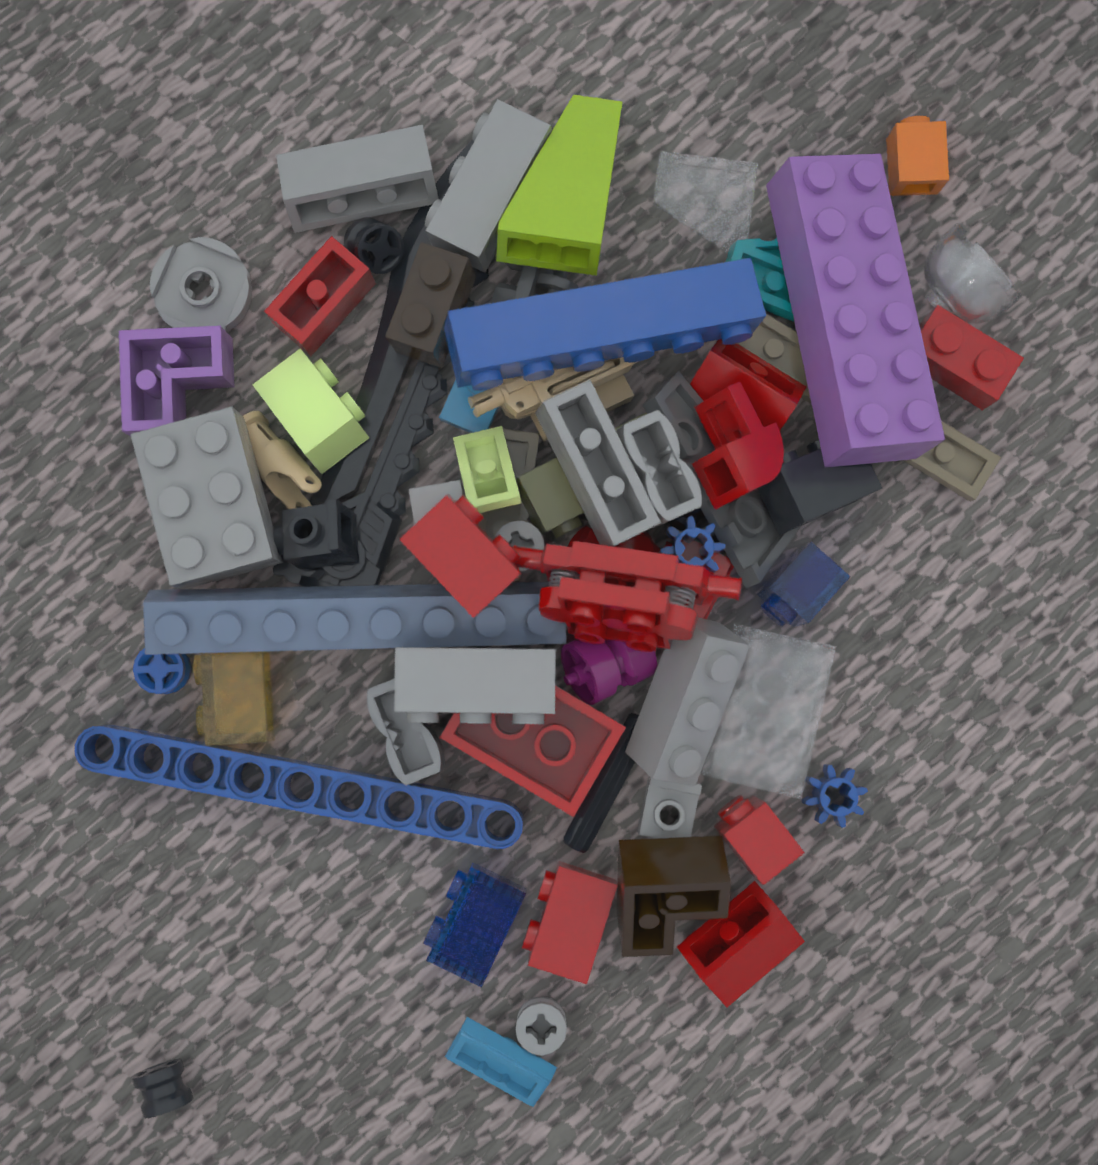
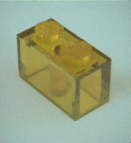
M270 651L200 653V655H195L193 661L194 679L196 685H202L203 705H198L196 709V727L200 736L205 735V746L274 741Z

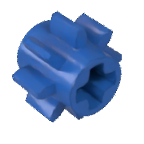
M690 516L686 520V530L680 533L671 526L666 530L668 537L674 542L672 546L662 548L659 553L678 556L679 563L704 566L708 571L715 573L719 567L711 557L713 553L723 551L726 546L723 543L713 542L710 534L714 531L715 524L708 525L704 530L695 528L694 518ZM696 538L703 544L699 553L704 558L701 560L695 556L690 561H687L681 555L685 547L680 541L683 539L685 542L690 543Z
M824 764V777L816 779L807 776L805 778L807 783L813 786L812 796L803 798L802 803L810 806L816 805L819 809L815 814L814 821L822 824L831 814L836 825L844 828L846 827V815L851 812L859 815L864 814L862 808L857 805L858 795H863L868 790L866 787L854 786L850 782L854 777L855 770L846 768L842 771L840 777H837L833 766ZM829 786L834 788L840 787L839 793L845 797L841 805L835 803L829 805L830 798L825 794Z

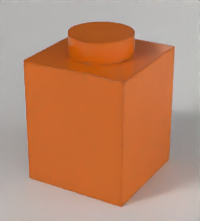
M911 116L902 119L900 123H896L886 139L890 196L938 194L949 181L946 121L930 122V118L927 116Z

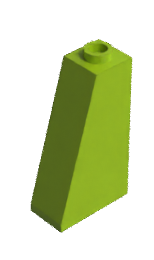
M580 95L572 96L499 220L497 262L597 276L623 101Z

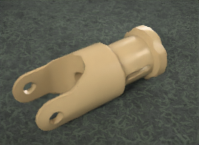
M252 411L243 415L260 479L288 509H294L297 506H312L301 493V490L308 493H316L322 485L319 478L310 469V466L287 440L279 439L269 428V420L260 411ZM306 480L313 482V484L307 483Z

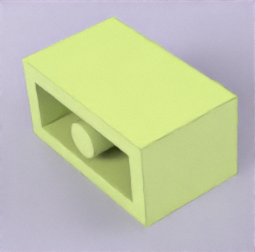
M300 348L252 385L302 452L319 472L323 474L369 439V436L358 423L365 417V414L348 392L339 398L333 391L332 387L339 383V381L320 358L312 364Z

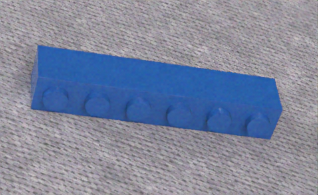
M747 258L451 310L447 313L444 331L457 387L472 385L473 390L482 391L498 387L503 383V379L523 376L525 381H537L550 377L554 374V370L574 367L576 372H585L603 366L606 360L623 357L625 362L633 363L652 357L655 354L654 351L673 348L674 353H688L701 348L704 342L722 339L725 345L740 343L753 336L752 333L764 320L766 313L752 260Z

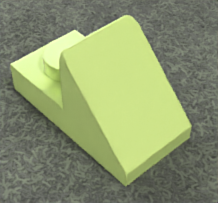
M502 426L453 437L466 498L480 513L521 504Z

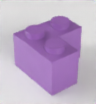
M221 325L119 330L122 432L130 437L132 433L186 419L185 390L234 387L233 339Z

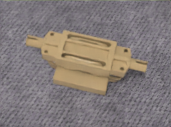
M622 357L606 360L603 366L585 372H576L574 367L554 370V374L550 377L537 381H525L523 376L503 379V383L500 386L468 397L470 408H474L473 413L476 417H480V415L501 406L505 415L512 419H522L531 416L543 441H547L548 439L535 415V412L544 401L591 380L606 412H609L630 402L634 397L623 374L629 372L633 364L637 362L627 363Z

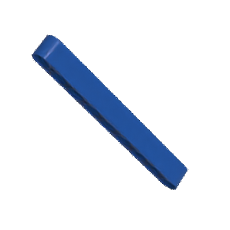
M117 725L90 727L78 736L75 743L74 754L78 763L84 769L111 776L493 849H505L514 845L523 831V815L521 810L513 802L495 797L416 782L404 785L399 779ZM102 734L108 736L114 745L112 757L107 762L101 760L95 751L96 741ZM150 744L157 745L164 755V762L158 771L151 770L144 761V752ZM199 753L208 755L214 764L213 774L207 781L199 779L193 771V761ZM249 762L257 764L264 774L263 784L258 790L248 788L242 780V770ZM297 772L306 773L313 780L314 791L309 799H300L291 790V779ZM345 782L357 783L363 789L364 801L360 808L351 809L341 802L339 791ZM403 791L412 797L414 801L412 816L399 818L391 813L388 800L393 792ZM445 801L459 803L465 812L464 822L457 827L443 825L438 818L437 811L441 803ZM497 810L506 811L513 817L515 829L510 835L505 837L495 836L488 830L487 817Z

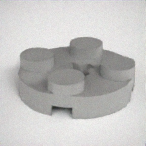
M197 237L189 239L191 242L183 243L177 248L172 246L164 251L152 270L150 291L151 296L154 298L155 307L159 311L158 313L171 328L221 325L229 333L232 328L242 321L251 304L252 280L249 271L232 248L212 238ZM204 276L210 277V286L214 289L209 297L204 296L202 300H194L195 293L189 289L190 284L193 281L201 283Z

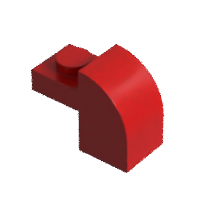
M741 382L727 386L694 407L716 450L692 463V466L715 510L769 483L779 474L784 459V447L777 423L775 422L763 427Z

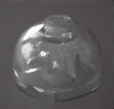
M956 223L935 243L927 256L924 277L932 291L925 298L933 308L939 305L967 323L980 324L991 321L1006 312L1023 296L1012 288L1014 286L1013 282L978 242L972 244L966 237L962 241L960 240L967 231Z

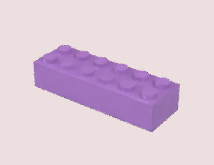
M881 154L789 157L767 183L766 188L824 466L826 468L917 459L943 442L945 437Z

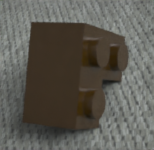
M722 836L619 840L617 919L622 957L673 955L675 921L728 918L731 879Z

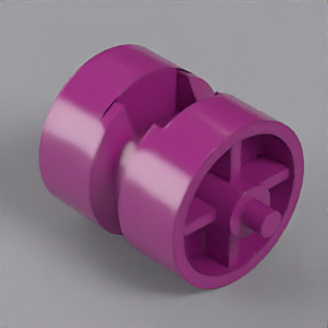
M576 639L565 644L561 649V661L566 675L564 676V681L566 685H571L574 692L583 702L588 705H595L613 696L617 691V686H633L653 676L657 669L655 651L641 652L627 647L626 642L605 639L603 644H590Z

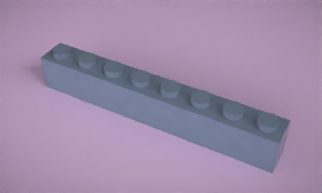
M549 582L511 583L474 618L442 584L149 590L143 601L145 655L566 644V624L549 620L540 614V589L550 586Z

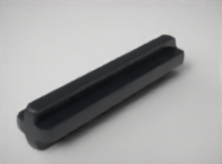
M636 713L628 715L623 725L626 727L563 837V841L567 846L580 853H586L589 850L635 764V761L625 751L639 717Z

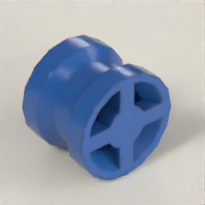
M145 648L139 652L133 666L134 677L139 686L147 692L155 694L178 692L186 686L192 671L190 658L187 654L145 655Z

